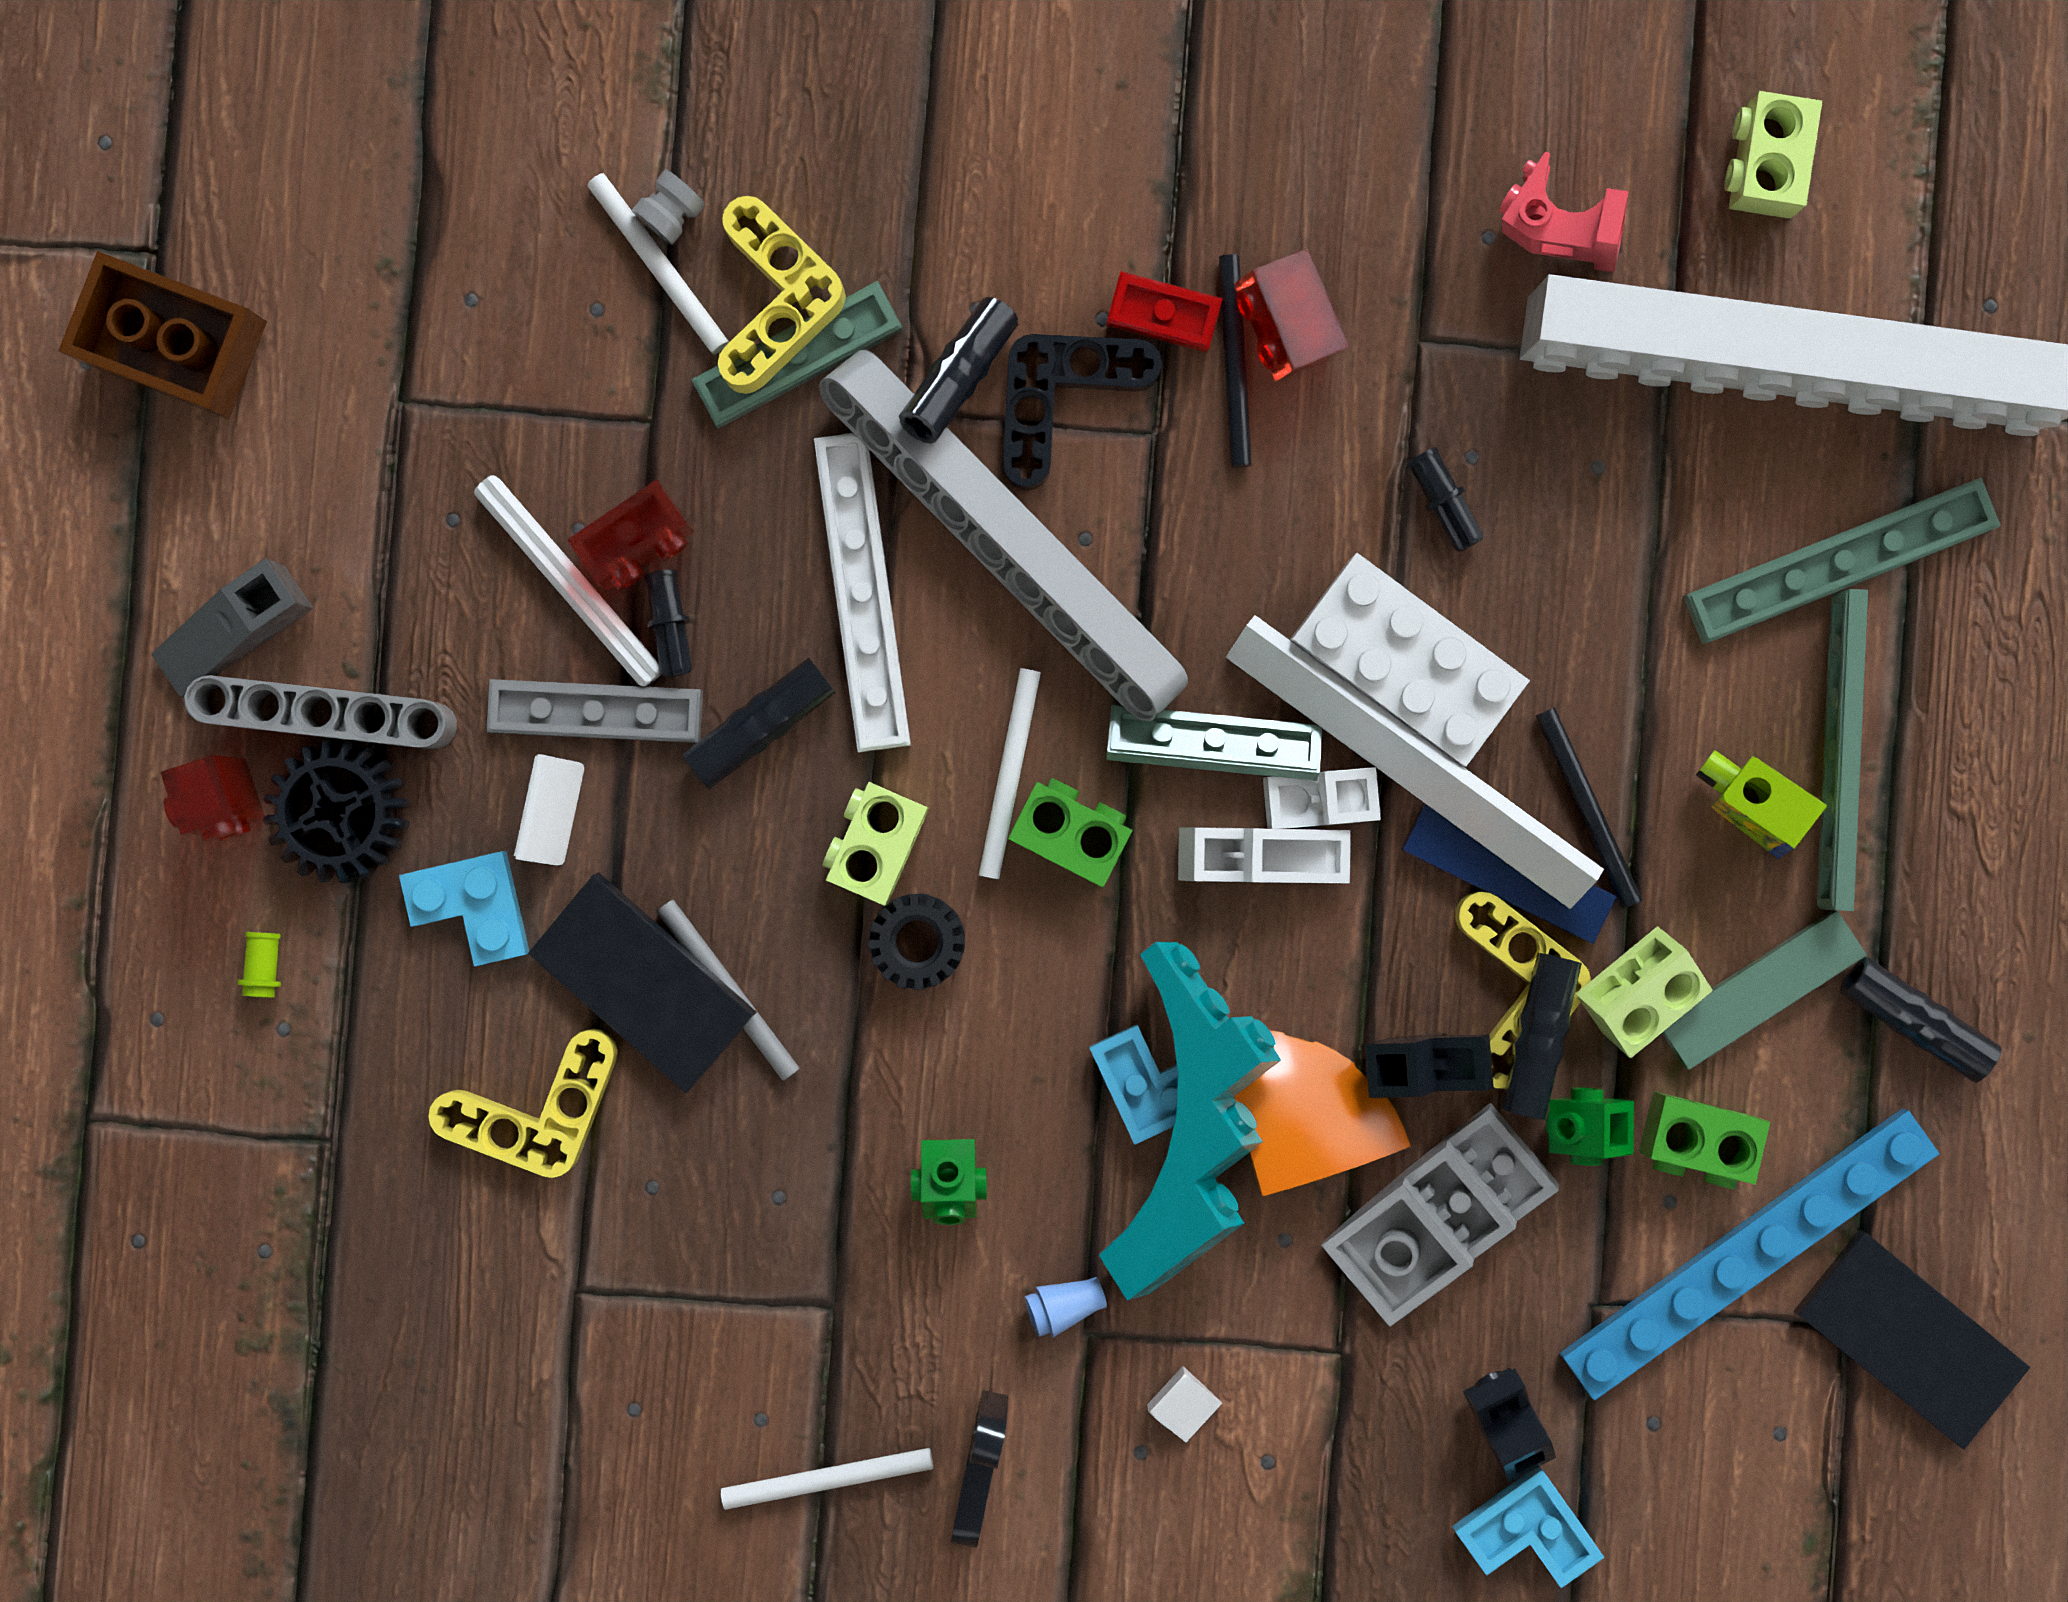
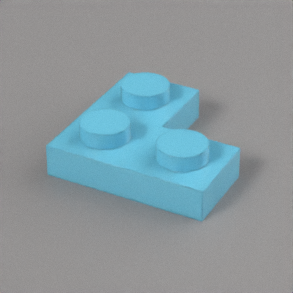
M507 851L399 875L410 926H419L463 915L474 966L528 954V942Z
M1137 1024L1089 1046L1134 1145L1174 1127L1177 1111V1064L1159 1072Z
M1540 1466L1524 1474L1452 1526L1486 1576L1529 1545L1534 1549L1560 1588L1605 1558Z

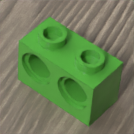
M1054 778L1050 779L1047 786L1037 782L1008 839L1104 887L1133 831L1123 826L1127 816L1101 802H1098L1095 810L1076 802L1075 800L1080 792ZM1046 802L1057 804L1064 813L1062 827L1057 832L1051 834L1039 831L1033 823L1035 809ZM1093 826L1105 829L1111 838L1109 851L1099 858H1092L1086 855L1080 844L1084 831Z
M1653 1091L1638 1152L1654 1159L1652 1168L1655 1170L1684 1177L1686 1168L1706 1172L1704 1181L1707 1183L1736 1190L1738 1181L1756 1185L1771 1122L1756 1116ZM1683 1122L1687 1129V1139L1681 1147L1670 1149L1666 1142V1134L1672 1125ZM1734 1135L1739 1145L1738 1152L1732 1160L1722 1162L1718 1155L1719 1145L1723 1139Z

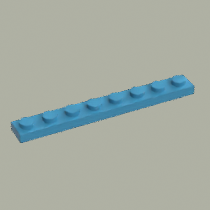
M1901 1108L1559 1354L1588 1395L1595 1401L1940 1153L1910 1111Z

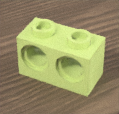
M1758 91L1744 107H1739L1732 131L1733 139L1739 140L1736 159H1731L1724 183L1725 191L1731 192L1729 209L1791 219L1807 205L1822 100ZM1764 119L1777 121L1783 129V138H1775L1769 135L1764 126ZM1756 171H1766L1774 178L1776 184L1775 191L1765 190L1758 184Z
M868 782L865 791L856 788L844 813V818L851 820L843 840L834 837L822 866L830 869L826 881L886 906L891 899L930 808L871 782ZM881 802L893 804L899 814L896 827L887 833L876 831L870 823L872 808ZM861 850L870 852L877 861L876 874L866 882L856 880L850 874L848 866L852 855Z
M1657 926L1580 989L1576 995L1601 1032L1631 1059L1713 990L1687 949Z

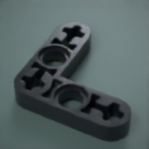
M1045 334L1024 335L1017 339L1010 349L1008 360L1003 466L1009 483L1018 489L1033 490L1043 485L1049 476L1055 387L1135 392L1146 390L1153 386L1159 378L1162 361L1157 348L1148 341L1140 339ZM1030 347L1038 348L1039 356L1048 359L1047 364H1039L1037 368V385L1047 383V391L1034 387L1014 389L1016 381L1026 385V364L1017 362L1018 357L1026 356ZM1089 349L1095 352L1100 359L1099 370L1089 377L1078 376L1070 367V358L1076 351ZM1107 350L1117 351L1115 362H1130L1133 353H1142L1144 362L1152 364L1153 369L1144 370L1142 378L1136 379L1132 378L1131 369L1115 367L1116 379L1105 378L1109 366ZM1029 398L1038 400L1045 409L1044 419L1041 423L1032 427L1023 426L1014 415L1017 404ZM1012 434L1025 438L1045 436L1044 444L1033 441V459L1036 462L1042 463V469L1033 470L1032 476L1029 479L1021 478L1020 469L1012 468L1011 466L1012 461L1021 460L1023 453V440L1012 442Z
M986 1390L981 1392L952 1530L951 1543L977 1548L993 1470L998 1468L1007 1424L1008 1395Z

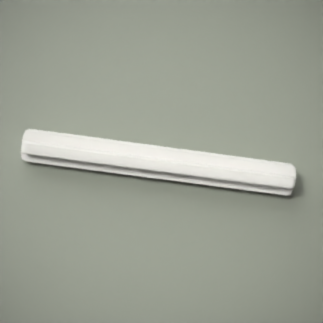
M494 475L484 479L475 488V496L633 679L643 687L653 683L661 675L657 660L504 483Z

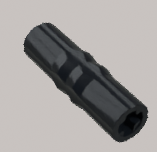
M993 297L983 298L957 335L945 345L942 355L931 365L927 377L899 415V422L909 435L924 443H936L962 404L974 394L977 384L987 375L991 363L1019 325L1018 317L1010 306Z
M808 657L768 689L754 695L745 706L733 711L722 724L682 753L695 774L710 790L751 757L765 751L774 740L786 735L797 722L836 692Z
M1537 952L1526 1003L1519 1016V1032L1513 1042V1059L1501 1110L1535 1119H1546L1557 1068L1564 1056V1040L1570 1030V1012L1581 970V962Z
M1864 957L1855 963L1841 984L1840 993L1884 1022L1894 1032L1906 1037L1915 1046L1929 1052L1972 1082L1977 1083L1983 1080L1993 1070L2001 1056L2002 1049L2000 1045L1956 1017L1948 1008L1934 1002L1926 993L1910 986L1868 957Z

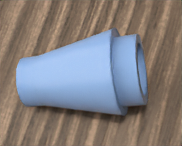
M1097 1277L1084 1281L1035 1287V1293L1024 1296L1030 1321L1038 1337L1050 1334L1054 1338L1092 1313L1107 1307L1106 1298Z

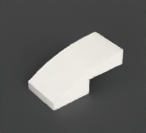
M1376 767L1320 772L1317 781L1274 776L1263 778L1267 829L1381 820Z

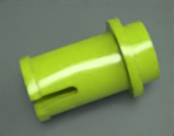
M246 932L243 979H237V985H242V996L275 997V988L281 987V981H276L278 945L281 934Z

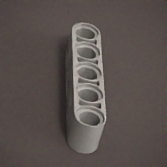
M212 675L201 676L193 680L187 687L184 696L185 707L195 720L221 726L424 749H440L448 745L455 737L457 731V719L453 711L446 705L425 699ZM220 687L225 693L226 703L221 712L214 715L208 707V698L214 689ZM273 693L279 701V709L274 718L267 721L261 714L260 705L266 695ZM326 699L332 707V715L327 724L319 727L313 719L312 712L318 701ZM378 704L385 713V722L379 731L371 733L365 725V715L370 707ZM431 710L438 718V728L432 737L424 739L417 730V722L424 712Z

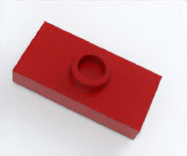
M1120 271L1106 326L1208 353L1222 298Z

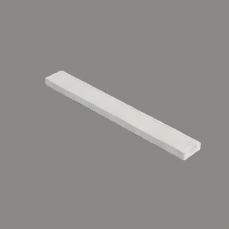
M1256 615L1246 625L1227 654V659L1562 904L1571 909L1599 879L1604 870Z

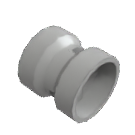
M665 169L655 180V189L658 193L656 195L652 193L649 197L640 198L631 211L657 236L668 244L673 245L682 234V224L685 222L682 217H696L706 204L686 183Z

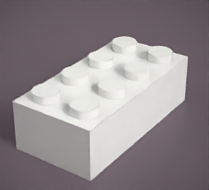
M1358 553L1348 560L1290 638V641L1463 767L1469 764L1530 681Z

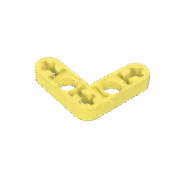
M751 196L738 197L728 204L722 218L723 226L732 243L782 292L738 333L719 355V372L725 382L734 391L744 394L756 392L762 388L840 313L846 300L844 287L837 274L767 205L756 197ZM745 215L749 219H756L762 233L767 236L762 244L750 229L746 227L741 228L738 220ZM788 246L798 251V260L790 269L781 271L776 270L770 265L771 255L778 248ZM815 285L821 289L829 285L828 291L831 298L826 302L819 298L812 301L813 297L810 289ZM795 302L799 303L802 310L806 309L811 318L809 321L805 322L799 311L792 306ZM779 318H789L796 323L797 327L793 337L781 343L771 340L768 337V330L772 322ZM757 338H760L766 350L773 354L769 359L765 357L762 350L759 352L754 343ZM741 358L748 362L752 359L751 364L755 370L749 376L743 372L736 374L737 370L733 364L735 360Z
M1472 892L1466 894L1459 901L1455 909V920L1458 928L1528 983L1489 1034L1491 1054L1495 1053L1501 1056L1512 1044L1502 1040L1504 1034L1508 1031L1515 1039L1519 1032L1518 1018L1526 1003L1537 952L1548 954L1549 950H1552L1557 957L1577 962L1581 961L1497 896L1488 892ZM1488 902L1491 905L1488 915L1499 925H1505L1507 917L1513 920L1514 923L1500 934L1496 946L1489 942L1491 938L1497 935L1495 931L1481 924L1476 926L1475 929L1470 925L1473 915L1468 910L1472 904L1483 906ZM1521 932L1530 934L1535 939L1537 945L1534 957L1525 963L1514 961L1508 951L1511 938ZM1583 963L1570 1016L1581 1003L1576 993L1591 981L1589 971ZM1513 1052L1507 1059V1063L1510 1066L1513 1059ZM1500 1072L1495 1074L1493 1077L1494 1087L1506 1089L1509 1074L1505 1075Z
M600 1029L582 1031L571 1039L562 1058L540 1119L468 1091L453 1090L442 1094L432 1103L428 1116L430 1126L437 1135L446 1140L535 1174L550 1178L562 1176L575 1166L580 1157L617 1060L618 1050L616 1042L610 1034ZM593 1039L600 1042L598 1051L605 1054V1060L594 1062L587 1075V1078H597L598 1081L595 1087L584 1079L568 1078L570 1069L576 1074L582 1071L586 1056L579 1052L580 1045L586 1046L591 1044ZM567 1088L579 1089L586 1096L587 1109L580 1117H568L560 1109L559 1097ZM459 1101L462 1103L461 1113L474 1119L481 1117L482 1109L487 1111L489 1114L479 1127L478 1139L471 1135L477 1128L476 1125L461 1122L456 1124L454 1128L448 1125L450 1117L443 1113V1108L451 1107ZM498 1119H509L518 1128V1141L511 1148H501L491 1138V1127ZM531 1128L538 1131V1134L532 1140L534 1142L549 1145L555 1139L562 1142L560 1150L567 1154V1159H560L551 1166L546 1163L548 1154L536 1148L528 1151V1158L522 1156L521 1152L530 1140Z

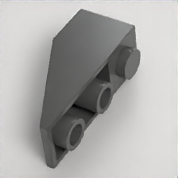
M265 558L221 588L151 655L179 696L184 698L187 687L193 680L201 676L218 675L314 608L285 565Z

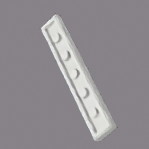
M854 433L814 438L857 750L861 753L910 746L911 741L870 450Z

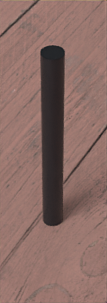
M1228 254L1219 256V273L1222 298L1230 464L1232 468H1244L1252 466L1240 256Z
M1553 707L1536 715L1622 907L1626 908L1642 901L1643 899L1556 708Z

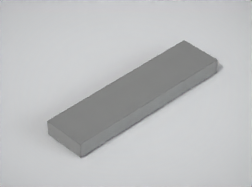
M489 679L487 732L697 743L701 740L703 690Z

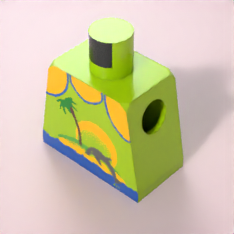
M1714 750L1696 773L1698 778L1720 793V796L1711 807L1778 859L1795 849L1827 807L1822 801L1753 756L1740 768ZM1744 788H1750L1756 792L1759 799L1758 804L1751 803L1745 798L1743 794Z

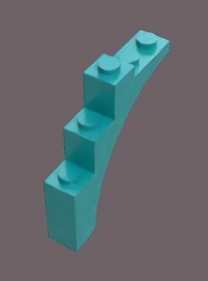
M1155 942L1140 954L1160 991L1173 1031L1178 1068L1176 1120L1170 1146L1154 1188L1128 1228L1099 1254V1257L1127 1301L1151 1294L1245 1224L1237 1213L1238 1203L1234 1195L1227 1187L1218 1184L1215 1178L1263 1143L1255 1130L1257 1123L1253 1114L1244 1104L1236 1102L1234 1097L1281 1061V1058L1273 1048L1276 1045L1274 1036L1266 1025L1257 1019L1254 1020L1252 1016L1231 1017L1229 1019L1227 1015L1230 1011L1227 1003L1216 990L1207 987L1197 972L1200 969L1198 960L1186 946L1178 944V942Z

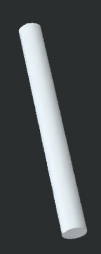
M601 173L595 176L587 184L593 195L710 352L714 355L722 351L729 343L728 339L638 218L632 213L606 175Z
M1020 668L979 870L980 876L994 879L1000 878L1041 672Z
M930 1448L725 1487L721 1488L722 1504L726 1510L933 1469L932 1454Z

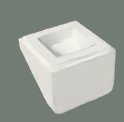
M1182 1366L1147 1404L1148 1412L1156 1420L1187 1442L1219 1408L1222 1402Z

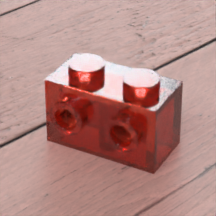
M1308 248L1255 268L1235 283L1239 310L1245 319L1250 320L1258 339L1257 351L1260 360L1267 369L1271 370L1275 381L1330 360L1349 348Z
M656 479L567 540L597 585L607 591L614 586L618 591H621L640 580L645 575L642 567L657 557H660L662 561H666L682 552L689 545L686 538L695 531L667 489Z
M210 755L160 772L168 795L163 800L165 813L172 826L178 827L182 835H201L202 841L217 838L220 841H227L251 833L249 824L262 820L265 816L246 758Z

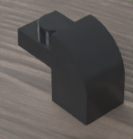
M1424 1034L1387 1038L1365 1044L1369 1098L1421 1097L1435 1091H1486L1494 1088L1489 1034Z
M1508 1368L1504 1371L1489 1373L1479 1379L1474 1386L1463 1391L1467 1403L1508 1482L1556 1458L1552 1441L1531 1406L1526 1386L1516 1369L1511 1370V1368Z

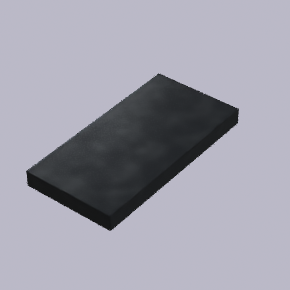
M599 872L591 876L528 952L533 959L685 1093L689 1092L757 1013L756 1010Z
M1860 1229L1793 1311L1963 1450H1965L2031 1368L1875 1239Z

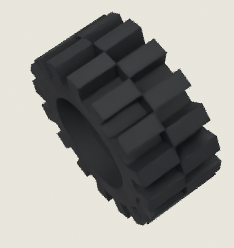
M908 894L892 900L878 912L870 928L871 933L868 945L871 950V959L874 966L878 967L882 973L881 975L887 981L890 980L897 984L896 986L904 989L924 990L925 988L941 984L956 970L965 950V931L958 917L959 915L945 901L929 894ZM913 920H920L930 924L938 936L936 952L931 958L922 962H913L901 955L897 947L899 930L904 924Z

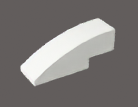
M1179 828L1178 880L1350 883V830Z

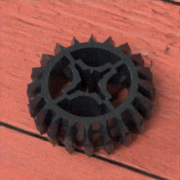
M325 740L322 742L320 754L313 746L303 747L301 755L304 764L295 758L288 757L284 764L291 774L290 777L280 774H274L271 777V782L281 788L280 794H266L263 798L265 803L277 805L276 815L268 814L263 818L265 825H278L280 829L279 832L269 838L270 844L283 845L287 843L288 846L282 852L281 860L284 863H292L300 858L297 873L302 876H308L316 869V876L319 882H330L334 873L340 883L352 882L354 870L362 878L371 876L373 874V867L370 859L380 866H386L390 862L389 855L383 849L384 845L392 849H400L403 845L400 838L392 835L393 829L409 828L410 821L396 818L397 809L410 807V800L395 798L393 794L405 786L404 780L402 778H393L386 781L385 778L392 771L393 764L390 761L383 760L374 766L377 751L366 747L358 755L356 742L344 741L339 750L335 741ZM346 768L361 777L369 788L363 791L347 793L343 790L339 781H332L328 770ZM313 781L314 784L310 786L313 804L307 813L300 816V804L303 794ZM332 802L353 803L345 807V815H340L344 818L343 821H320L329 817V809H335L331 806ZM375 806L373 827L368 837L361 843L360 839L364 837L360 825L361 818L366 811ZM326 830L332 835L336 843H342L347 854L334 856L318 849L306 835Z

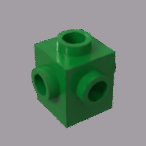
M1591 1087L1571 1088L1570 1097L1550 1099L1549 1113L1546 1118V1130L1549 1135V1153L1570 1155V1164L1583 1166L1603 1165V1159L1633 1155L1634 1101L1603 1098V1089Z
M975 1139L921 1140V1169H911V1200L921 1201L924 1219H933V1222L936 1224L949 1226L962 1224L965 1222V1218H977V1200H987L986 1167L976 1168Z

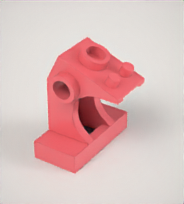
M1545 152L1537 164L1528 160L1522 170L1525 173L1523 180L1526 182L1522 187L1514 184L1500 206L1499 212L1504 215L1502 217V233L1530 253L1593 262L1594 270L1615 273L1625 224L1629 191L1607 188L1605 197L1596 206L1584 212H1568L1558 209L1549 200L1546 193L1550 172V153Z

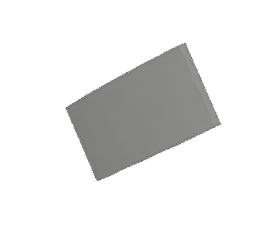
M1490 1103L1402 1172L1326 1238L1321 1246L1391 1327L1473 1267L1476 1257L1515 1230L1518 1220L1558 1192L1559 1183Z

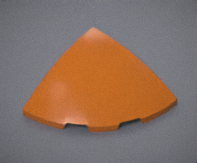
M1270 1030L1276 1042L1273 1048L1281 1058V1061L1234 1097L1236 1102L1244 1104L1253 1114L1257 1123L1255 1130L1263 1143L1249 1152L1258 1189L1262 1196L1323 1179L1411 1147L1405 1128L1388 1098H1369L1367 1076L1355 1067L1354 1062L1317 1041L1309 1042L1297 1037L1287 1036L1280 1031Z

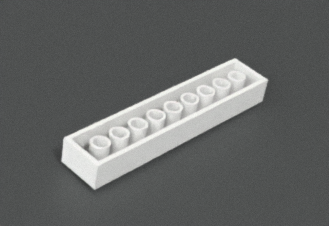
M1550 274L1527 299L1519 360L1533 361V368L1540 371L1564 372L1566 366L1585 368L1587 376L1597 379L1618 378V373L1639 376L1638 382L1649 386H1669L1671 380L1691 383V390L1701 393H1722L1724 387L1744 390L1743 397L1753 400L1776 399V394L1796 397L1795 403L1800 406L1822 408L1827 407L1829 402L1849 404V412L1864 415L1880 414L1881 409L1901 411V419L1916 422L1933 421L1934 416L1953 418L1954 426L1967 429H1982L1986 427L1987 423L2006 425V433L2019 436L2038 435L2040 429L2058 427L2062 420L2068 418V344Z

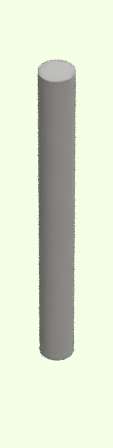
M671 900L657 910L656 913L677 941L756 1010L676 902ZM757 1012L743 1029L782 1081H784L800 1068Z

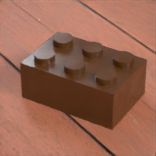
M97 251L58 351L82 364L230 419L267 321L246 307Z

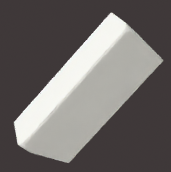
M541 754L535 756L514 853L516 859L550 865H563L584 773V765L582 763Z

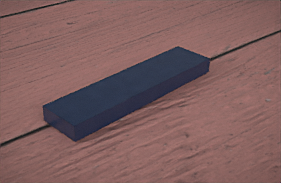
M1423 803L1401 848L1402 851L1474 887L1491 893L1501 900L1590 944H1594L1617 897L1593 885L1569 909L1426 803Z

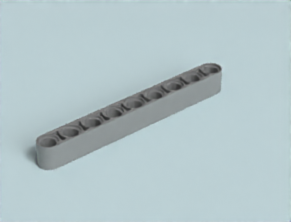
M859 350L820 381V395L828 408L1128 712L1142 721H1151L1186 688L1188 677L1182 665L947 427L936 443L932 444L915 439L903 429L899 422V415L914 394L878 357L869 351Z

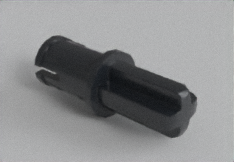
M1433 447L1406 463L1408 468H1411L1430 503L1426 506L1427 511L1434 510L1454 549L1460 552L1479 543L1483 539V534L1461 495L1465 492L1463 486L1458 488L1439 454L1438 448Z
M674 569L659 570L644 575L652 620L647 622L649 629L654 630L660 672L664 677H679L690 673L692 670L685 627L686 624L690 623V618L683 614L677 579L678 571Z

